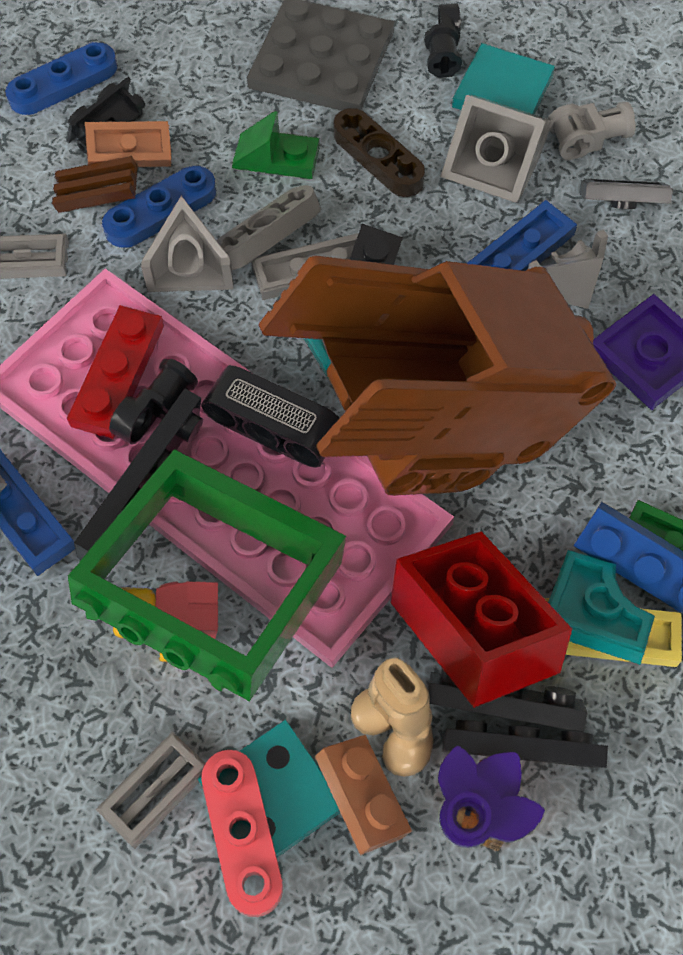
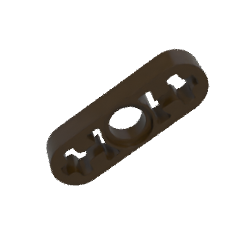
M348 108L336 114L333 121L336 143L385 187L400 197H411L422 190L425 167L415 155L364 111ZM380 147L386 149L389 154L383 158H374L368 154V151ZM399 172L403 175L402 178H399Z

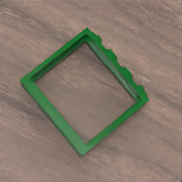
M174 449L70 572L68 583L71 603L85 611L87 619L92 621L100 619L116 628L119 634L130 643L135 645L145 644L162 653L165 660L174 667L181 670L191 669L207 678L210 684L218 691L222 692L225 688L250 702L340 567L346 536ZM172 496L308 565L246 656L105 580L107 575Z

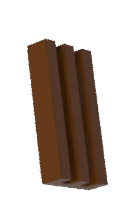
M132 156L55 171V179L58 183L54 184L53 191L57 197H52V205L58 213L136 198L138 165Z

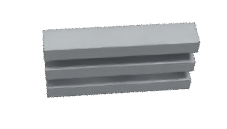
M67 234L0 236V251H13V253L0 254V279L67 276L66 262H68L67 249H69ZM56 249V252H35V253H31V251H30V250Z
M172 731L96 810L136 849L199 783L198 778L202 776L205 762ZM176 750L180 756L118 817L114 811ZM188 764L193 766L133 830L128 827Z

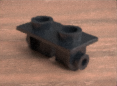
M128 76L118 85L114 82L110 83L100 92L97 97L98 101L89 108L86 106L78 108L68 119L69 127L66 141L70 143L77 137L76 143L79 149L87 154L85 122H109L110 120L112 122H133L143 114L142 109L146 107V104L140 95L134 94L132 96L128 92L131 78Z

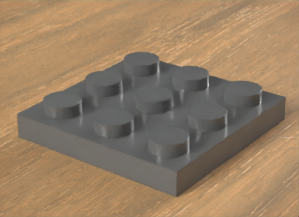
M283 0L247 75V87L340 111L348 108L362 110L393 36L394 21L305 0Z

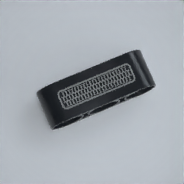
M232 365L227 366L201 404L207 416L218 424L299 463L314 468L320 467L325 457L320 455L316 447L317 443L339 420V416L330 409L245 369Z

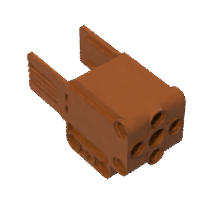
M312 256L306 260L297 272L298 276L291 280L289 288L287 290L284 289L281 293V298L272 305L273 309L268 311L259 323V328L264 336L323 340L327 355L331 361L327 369V376L346 412L323 436L316 447L322 457L367 456L385 493L391 496L463 492L485 482L502 465L523 464L533 461L554 446L609 396L617 385L593 345L594 330L591 323L585 317L574 315L544 267H534L521 271L445 261L433 268L424 269Z

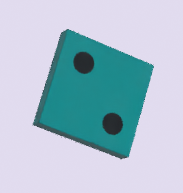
M286 720L239 751L246 755L254 766L277 858L340 814V810L321 770ZM232 768L223 770L219 775V782L223 785L233 784L237 780L238 772ZM200 777V778H198V781H199L200 785L202 786V781H201V777ZM238 821L232 826L231 833L236 839H244L249 835L251 825L246 821Z

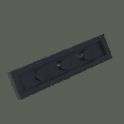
M186 388L183 390L75 540L74 546L78 559L81 560L171 452L174 449L177 450L183 440L190 443L194 439L203 423V418L200 417L201 397Z

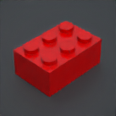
M482 531L396 559L391 596L392 606L473 708L561 673L572 628Z

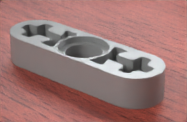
M308 185L298 186L285 192L216 240L230 257L232 270L247 265L319 214L321 206L313 187Z

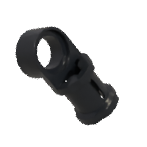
M459 3L439 4L438 24L426 31L424 36L425 47L430 51L427 68L429 73L437 78L452 77L461 70L463 65L461 54L457 52L456 48L461 35Z
M163 359L159 366L160 373L149 388L141 389L135 398L132 396L126 397L118 405L110 421V432L131 445L140 441L157 417L160 419L165 417L185 388L187 390H194L198 385L196 376L185 365L173 359Z

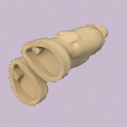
M398 658L387 659L376 670L368 689L362 691L355 698L351 706V720L354 727L366 735L375 736L392 728L394 732L390 734L383 745L382 760L386 768L394 775L412 776L422 771L431 757L434 741L429 691L420 677L407 663Z

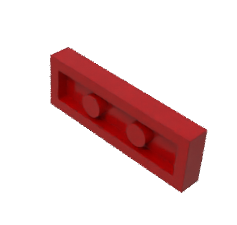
M119 305L67 416L70 427L111 439L115 438V435L109 429L111 418L118 405L126 397H133L164 328L162 316Z

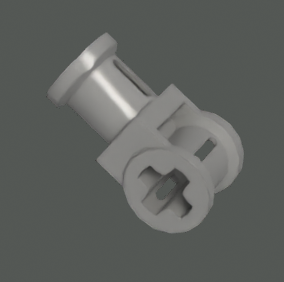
M629 102L617 103L615 108L597 111L594 103L581 106L566 104L554 110L548 117L549 120L553 121L549 131L556 135L560 143L558 147L559 153L564 160L568 161L582 158L590 152L602 150L605 139L618 136L631 138L634 136L636 129L635 114Z

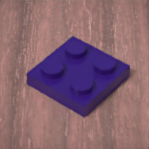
M652 294L594 338L593 345L608 370L650 410L656 408L683 386V319L655 294Z

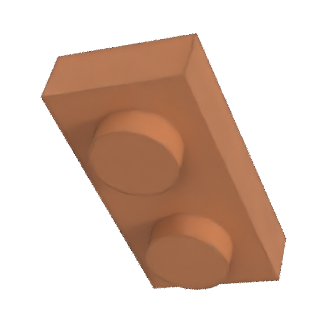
M168 121L85 122L88 164L132 156L138 167H171L172 158Z
M366 735L325 747L315 756L360 855L396 842L412 832Z

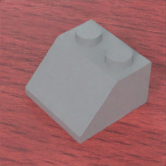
M466 95L440 177L518 203L540 159L553 121L479 96Z

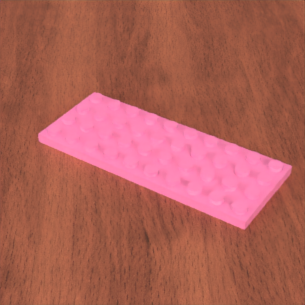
M105 268L0 365V408L110 493L162 421V419L157 417L141 440L131 445L117 436L111 439L72 428L67 420V416L119 305L162 316L164 323L161 335L133 395L134 398L141 389H148L160 373L159 366L163 359H173L180 362L196 376L198 385L194 390L189 391L201 397V404L227 366L232 365L247 371L249 370ZM200 407V417L203 418L201 428L190 443L183 440L177 451L346 536L340 567L293 636L295 640L333 668L391 599L396 559L434 547L453 525L454 516L423 494L387 495L367 456L325 457L320 467H309L218 424L208 417L202 407ZM173 496L149 524L270 620L308 566Z

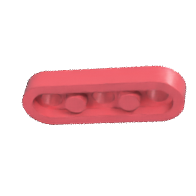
M223 750L211 756L205 763L201 781L225 888L231 904L238 912L248 917H261L269 914L279 904L283 894V881L254 766L243 753L236 750ZM227 768L235 769L238 772L237 780L231 785H223L219 782L220 773ZM238 821H246L251 825V831L244 839H236L231 836L232 826ZM252 875H258L264 879V888L257 895H248L244 891V883Z

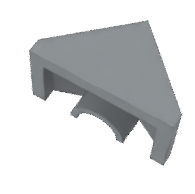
M181 196L142 259L141 269L147 291L233 290L234 282L230 257Z
M603 229L596 232L592 248L586 246L582 240H579L568 253L558 256L556 252L551 254L557 264L541 266L535 260L529 263L528 269L534 267L546 268L568 304L588 309L603 263L608 235Z

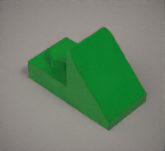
M274 111L240 133L232 168L313 179L320 141L316 137L280 133L278 111Z

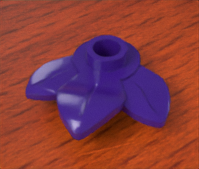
M456 746L441 763L438 783L445 801L440 810L439 822L444 835L453 844L464 848H473L485 843L489 838L504 842H515L532 832L540 823L545 809L533 800L517 796L521 784L520 757L516 752L494 754L476 764L466 750ZM463 810L473 812L477 818V825L471 829L461 827L457 821V814Z

